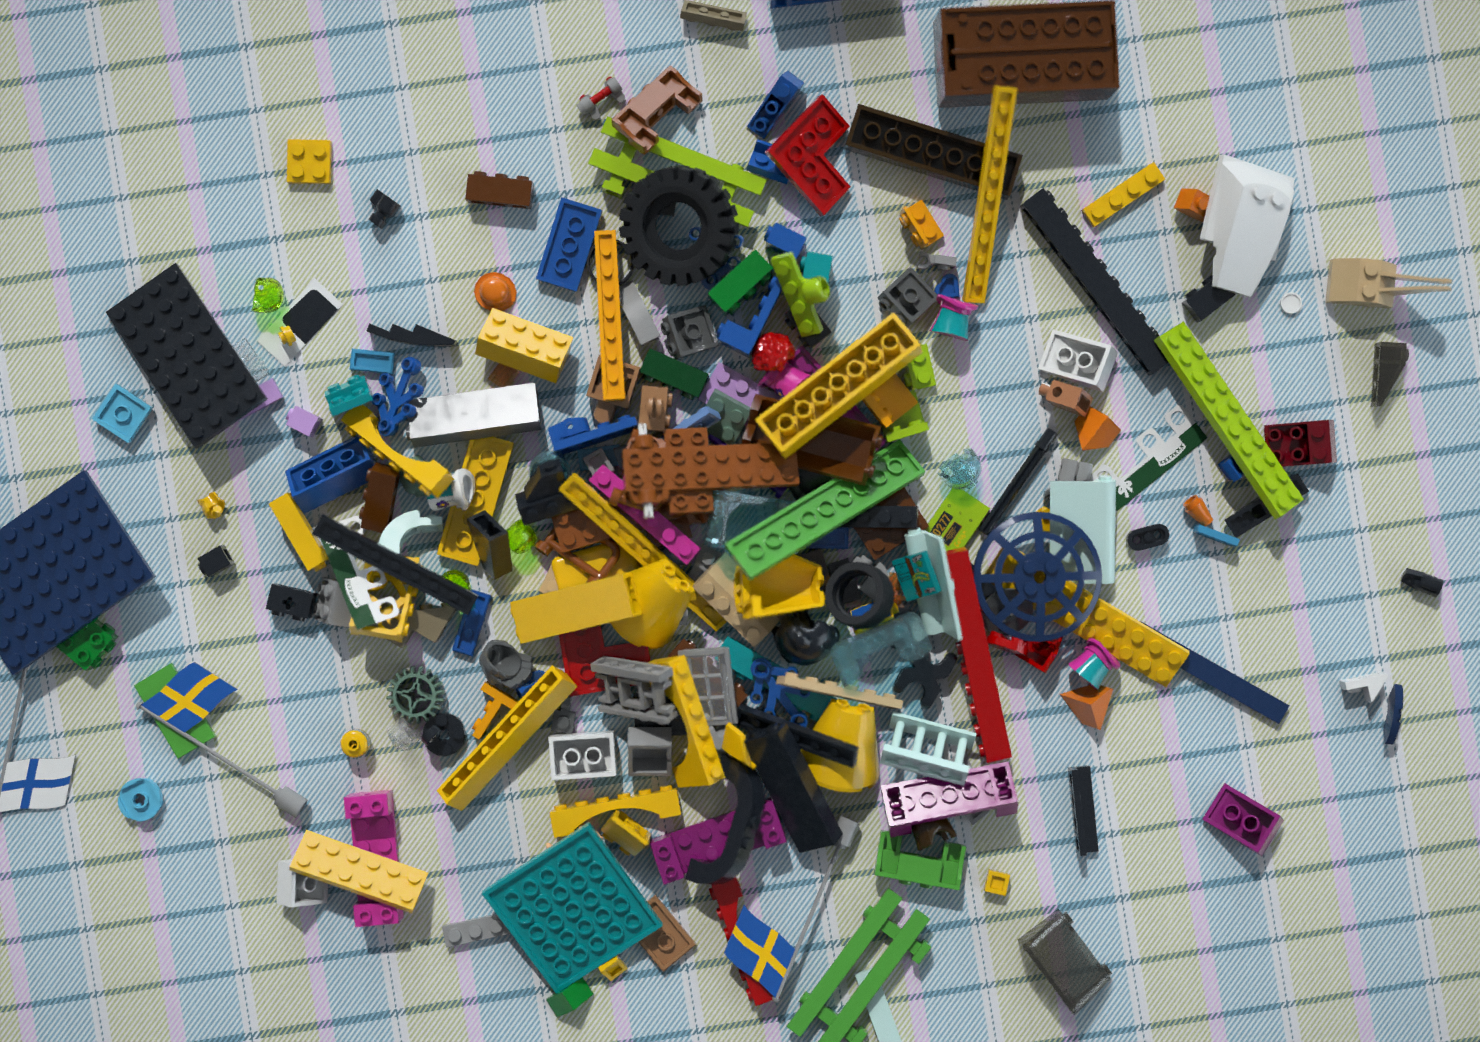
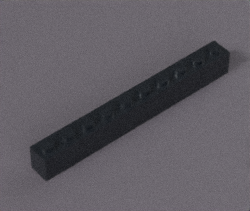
M1042 188L1022 203L1020 208L1148 376L1153 375L1169 363L1154 341L1159 337L1158 332L1152 326L1149 327L1147 325L1145 315L1139 309L1136 310L1132 305V298L1126 292L1123 293L1119 288L1120 283L1116 277L1108 274L1106 271L1107 266L1103 260L1095 257L1091 244L1083 241L1078 227L1074 224L1071 225L1067 220L1068 215L1062 207L1058 208L1054 203L1055 198L1052 193Z

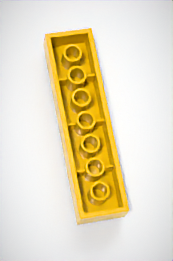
M893 312L755 420L759 428L783 458L786 459L923 353L921 344Z

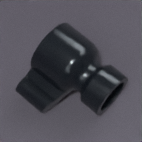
M377 189L369 199L377 211L372 213L368 220L383 229L386 225V220L393 218L401 206Z

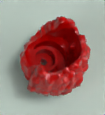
M773 332L764 333L756 340L752 352V363L755 370H764L766 372L777 370L782 372L789 359L794 360L796 350L787 335Z

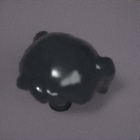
M808 610L792 612L794 617H790L788 613L777 615L781 625L779 627L775 625L771 632L774 635L773 638L781 657L788 663L801 666L815 664L828 656L840 639V632L837 627L832 624L829 626L821 620L816 622L811 620Z

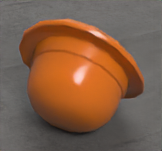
M491 272L478 279L475 284L474 294L477 302L485 309L491 311L494 308L504 311L515 302L517 291L515 284L510 278L501 273Z

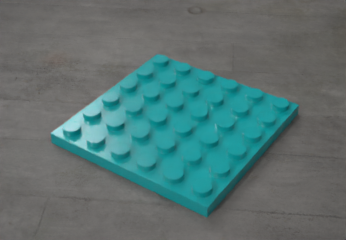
M590 822L482 890L483 897L555 993L560 992L663 926L660 918Z

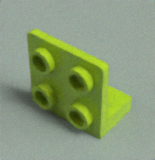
M927 343L921 345L923 353L905 366L907 373L904 375L906 387H910L911 391L936 386Z
M914 390L910 391L912 395L915 397V399L918 401L916 392ZM919 402L886 429L881 425L886 443L929 430L927 422L924 421Z

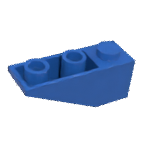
M788 70L783 73L747 127L765 139L805 83Z

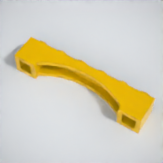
M363 404L350 409L342 417L341 421L346 426L344 430L352 437L357 435L360 438L358 441L367 449L370 447L375 449L373 453L381 460L385 458L389 460L388 464L396 472L403 471L405 473L403 476L412 484L417 482L420 485L418 488L427 496L432 494L438 499L454 481L449 471L434 459L430 462L416 461L391 449L383 441L377 427L379 419Z
M672 785L660 786L658 791L651 792V788L639 790V794L630 795V792L617 794L618 798L609 799V796L596 798V802L588 803V800H581L575 802V806L567 807V804L555 805L554 809L549 812L554 838L568 836L576 831L580 824L591 817L615 809L635 808L648 810L659 814L660 819L681 815L677 787L672 788Z

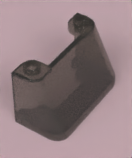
M1058 909L1020 937L1018 941L1069 1010L1075 1015L1112 980L1110 978L1112 972L1105 963L1101 965L1071 926L1074 921L1068 913L1062 914Z

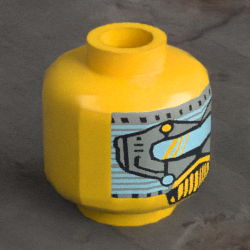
M352 729L346 732L341 739L342 751L352 758L364 755L371 745L369 735L361 729Z

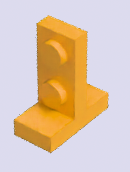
M488 681L483 684L480 690L493 697L494 701H488L483 709L486 712L482 719L478 718L472 727L475 730L472 736L478 740L482 738L503 704L512 709L519 702L495 685L491 686Z

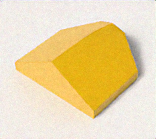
M729 722L725 727L722 748L751 769H755L756 764L751 761L744 742L746 739L745 735Z

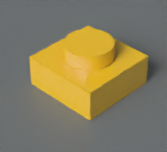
M988 869L984 891L1006 896L1010 874Z
M617 955L598 967L600 972L610 981L628 969L625 962Z

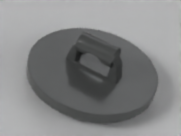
M1014 588L1003 589L1010 602L1019 594ZM994 592L986 599L990 610L995 616L1005 607L999 599L997 592ZM1025 599L1017 609L1026 614L1033 615V604ZM981 609L984 627L989 632L995 631L1008 635L993 625ZM1011 613L1002 623L1018 632L1029 621L1023 620Z

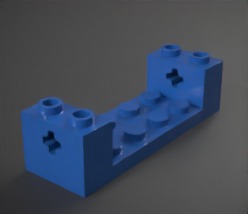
M775 223L774 227L769 226L764 236L766 248L780 255L793 252L796 261L807 237L778 223ZM773 276L768 286L770 294L768 297L764 295L758 309L761 310L759 316L754 315L750 322L749 329L751 331L727 319L726 323H721L717 330L718 343L749 358L756 340L759 338L782 292V287L777 277Z

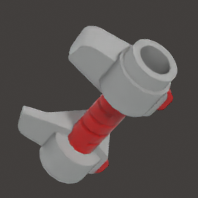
M610 76L606 78V82H604L605 88L592 97L589 94L580 97V101L576 106L583 116L589 113L593 120L600 119L601 116L597 103L609 95L619 103L625 101V95L621 91L623 89L615 77L612 78Z

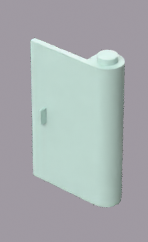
M1100 475L1099 479L1094 481H1050V513L1072 521L1086 533L1095 546L1101 562L1102 584L1114 583L1116 480L1112 479L1110 475ZM1050 520V533L1056 534L1066 541L1075 532L1060 522ZM1081 538L1074 546V549L1081 558L1084 571H1096L1092 553ZM1050 540V553L1055 555L1062 545ZM1068 553L1061 561L1065 572H1077L1076 563L1072 555ZM1084 580V584H1096V580Z
M920 527L910 528L908 533L904 535L908 555L927 550L942 590L939 593L917 599L924 635H934L944 632L957 640H961L962 634L953 592L955 590L954 582L950 577L943 538L921 530Z

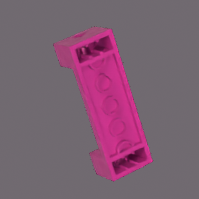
M392 790L350 793L345 796V819L351 820L353 846L399 862ZM358 894V901L353 905L355 927L397 924L404 917L403 910Z

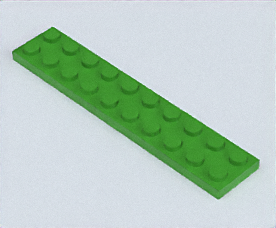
M899 439L874 455L872 463L875 466L872 479L868 478L866 486L834 478L725 543L724 548L749 581L924 476L925 470Z

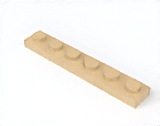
M786 672L785 676H777L776 684L890 709H902L903 700L896 699V695L883 693V696L876 695L877 691L864 689V692L857 691L856 686L845 685L844 688L837 687V682L825 681V684L818 682V678L808 676L804 680L798 678L799 674Z

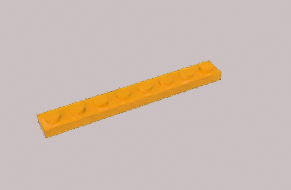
M616 230L594 231L603 402L624 401Z

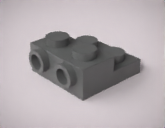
M910 266L877 298L880 307L884 311L894 312L908 328L937 301V294Z
M706 305L668 315L662 319L661 331L663 335L668 336L670 342L667 345L668 352L671 356L674 355L676 360L719 346Z

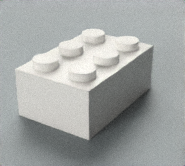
M615 730L554 734L549 736L551 780L617 775Z

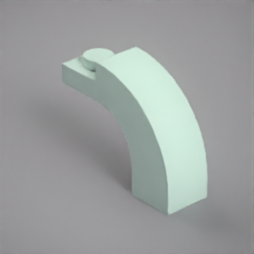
M420 510L406 512L388 524L380 537L379 543L401 554L404 543L411 536L419 533L443 532L442 516L430 514L421 518Z

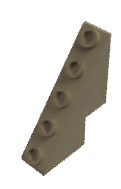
M441 603V607L433 608L432 604L419 605L420 609L414 610L412 617L408 616L409 632L407 636L403 637L402 643L395 640H387L400 648H404L413 632L416 631L436 643L457 609L445 603ZM403 607L399 610L400 614H402ZM392 619L390 621L391 625L386 620L382 621V625L386 629L392 630L398 626L397 619ZM378 623L372 624L370 626L378 627Z

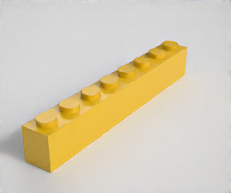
M552 665L437 789V792L447 805L463 811L576 689L577 685L567 673Z

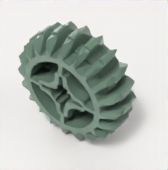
M411 666L410 673L407 668H403L402 673L404 676L397 672L395 676L398 681L395 679L390 680L394 687H388L387 691L393 692V695L387 696L386 699H393L394 703L388 706L389 708L396 706L397 709L393 714L397 715L401 712V721L408 716V723H412L415 717L416 723L420 724L421 716L427 722L429 721L428 713L435 717L436 712L433 709L441 710L442 707L437 702H444L445 699L438 696L439 694H444L445 690H438V687L443 685V682L435 683L434 680L438 678V675L435 674L430 677L431 669H428L424 674L423 666L419 667L418 672H416L415 666ZM416 677L411 689L400 688L406 679ZM422 679L430 685L432 695L423 690ZM417 688V694L423 697H418L415 701L414 696L410 692H414ZM399 695L408 699L409 710L403 706ZM420 701H431V704L425 711L416 712V707H418Z

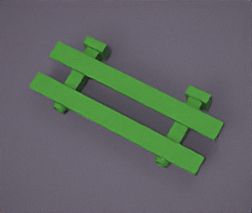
M888 888L875 907L869 905L863 912L862 916L866 919L811 993L805 991L798 1002L802 1005L786 1027L801 1037L815 1016H817L829 1025L818 1042H840L843 1037L849 1040L848 1042H862L867 1035V1029L861 1025L857 1029L853 1026V1023L907 950L912 953L911 958L917 964L928 953L931 944L925 939L920 942L916 938L927 925L930 918L918 909H915L902 928L888 917L900 903L902 897ZM879 930L883 931L893 941L839 1014H837L825 1005L826 1001Z

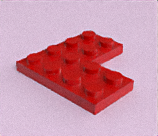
M823 94L819 95L765 152L820 217L824 216L851 187L824 156L827 150L850 126Z
M601 625L559 635L565 673L577 685L569 697L605 691L604 679L595 678L596 672L591 671L590 665L602 656L645 663L651 661L647 646L641 645L638 647L631 643H624L605 647Z

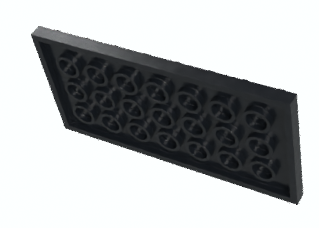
M177 263L168 267L106 311V314L194 448H200L268 400Z

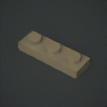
M684 0L680 14L681 19H686L690 22L706 23L710 26L725 27L733 31H743L747 12Z

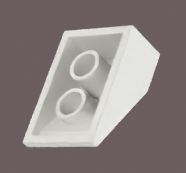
M1053 329L1038 369L1077 385L1104 392L1118 352L1112 345Z

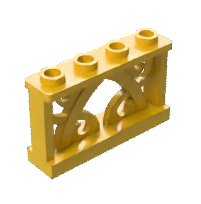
M405 556L406 558L420 564L419 557L413 558ZM365 562L364 569L372 567V565ZM370 571L366 576L367 581L370 583H374V579L377 577L381 578L380 573L377 571ZM383 572L386 578L385 584L367 591L371 601L375 602L378 599L370 595V591L384 588L389 581L393 584L400 596L395 602L398 609L400 610L403 607L402 614L399 613L397 616L386 621L391 625L390 621L397 619L398 626L392 630L386 629L381 621L378 622V627L367 626L357 630L351 617L349 624L350 634L373 636L402 643L403 637L407 636L410 624L407 623L408 616L412 617L414 604L411 603L413 597H417L418 589L408 585L406 592L403 586L406 585L405 582ZM391 604L384 609H381L380 605L379 611L384 615H389L393 612V605Z

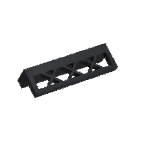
M1089 765L1067 767L1076 853L1080 856H1087L1088 852L1099 851L1091 770Z

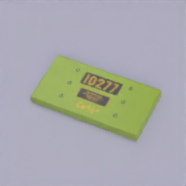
M954 484L928 522L929 527L925 531L943 538L945 551L964 547L990 508Z

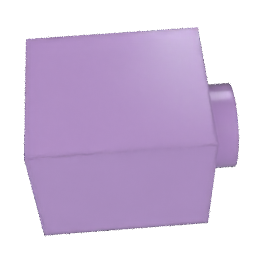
M295 406L294 409L291 408L286 416V420H288L286 425L309 437H313L323 418Z

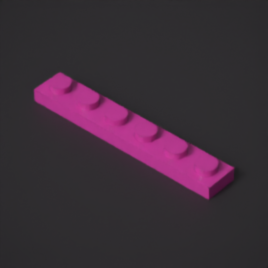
M604 464L589 479L609 499L613 488L622 490L624 486L623 481ZM618 503V507L685 565H688L701 550L700 547L658 511L653 512V518H649V516L644 518V511Z

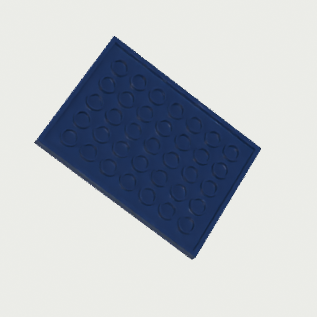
M86 470L78 473L0 529V657L12 675H17L156 577Z

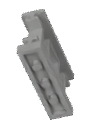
M602 656L590 664L591 671L596 672L595 678L604 679L606 693L599 697V702H602L598 706L599 712H605L608 715H621L624 718H637L641 721L658 722L661 725L670 723L672 719L678 716L677 711H674L675 705L667 704L664 689L672 685L671 681L668 680L673 675L672 667L609 656ZM630 684L638 685L640 699L631 697Z

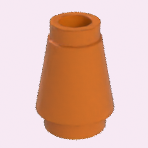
M1193 495L1184 502L1185 512L1205 527L1212 523L1213 518L1201 497Z

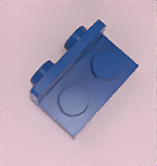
M758 139L746 171L787 185L788 179L765 153L772 144Z

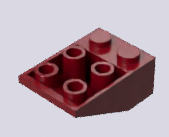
M1334 420L1264 425L1265 442L1282 467L1337 463Z

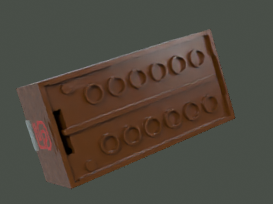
M1115 0L940 8L933 22L938 108L990 106L994 86L1017 88L1015 104L1108 100L1120 88Z

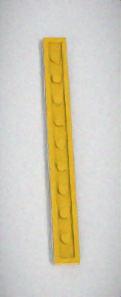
M993 87L962 301L985 303L1017 95V88Z
M575 472L560 486L559 490L640 564L646 566L666 558L676 569V577L680 580L685 579L693 587L695 581L616 509L608 504L605 499ZM695 590L688 607L717 632L727 620Z

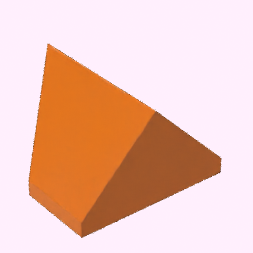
M1091 406L1086 417L1078 415L1074 421L1082 451L1109 447L1121 431L1107 415Z
M1087 685L1062 693L1060 696L1082 724L1101 730L1113 689L1100 685L1099 689L1096 690L1091 685Z

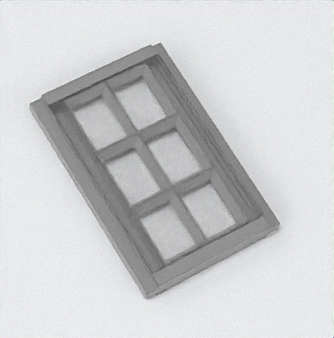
M729 647L679 650L678 656L685 655L708 726L726 725L729 722L737 724L738 714Z

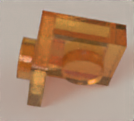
M498 363L488 379L499 387L510 386L520 373V370Z
M889 572L888 578L894 589V602L901 604L902 600L906 601L905 596L895 595V591H899L901 585L896 573Z

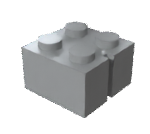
M628 727V776H672V727Z

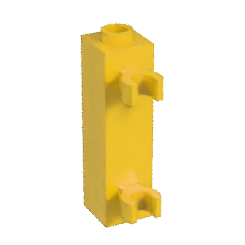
M285 493L268 503L306 569L318 572L327 566L326 562L329 561L325 549L318 537L312 535L313 529L292 498L291 493Z

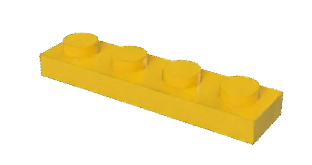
M1152 162L1083 208L1082 212L1094 228L1163 182L1165 178L1156 164Z

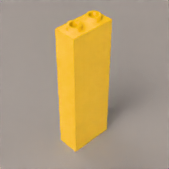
M632 572L510 602V611L515 621L516 635L519 638L520 644L642 614Z

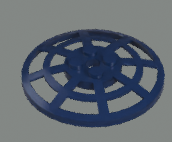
M1023 513L1000 523L982 542L973 566V577L979 605L985 616L1002 632L1025 641H1050L1074 631L1091 614L1101 591V562L1091 539L1072 521L1052 513ZM1033 519L1034 532L1023 534L1011 542L1000 534L1015 523ZM1042 519L1060 522L1075 532L1067 541L1056 534L1043 532ZM1043 538L1053 540L1061 544L1062 547L1055 555L1045 552ZM1081 538L1092 553L1096 571H1084L1081 558L1074 549V546ZM1034 539L1035 551L1023 555L1015 548L1024 541ZM995 541L1003 548V551L996 562L994 574H981L984 556L991 543ZM1068 553L1072 555L1076 563L1077 572H1065L1061 561ZM1008 554H1010L1017 561L1012 574H1001L1003 564ZM1037 571H1042L1045 575L1042 583H1037L1034 580V574ZM1078 580L1076 591L1072 599L1069 600L1062 593L1066 581ZM1084 580H1096L1093 598L1086 611L1082 613L1075 604L1082 594ZM1002 582H1013L1015 589L1019 593L1011 602L1004 593ZM981 583H995L997 595L1005 606L996 616L990 610L985 600ZM1056 598L1064 606L1056 613L1045 615L1046 602ZM1025 599L1036 603V616L1026 614L1018 610L1017 607ZM1068 612L1077 620L1062 631L1044 635L1045 622L1056 620ZM1011 613L1023 620L1036 622L1035 635L1017 632L1002 622Z

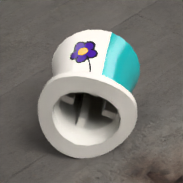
M465 468L457 469L455 474L452 475L454 481L438 499L432 494L427 496L428 504L433 511L455 505L457 508L461 507L462 510H467L473 499L476 486L475 478L469 470Z

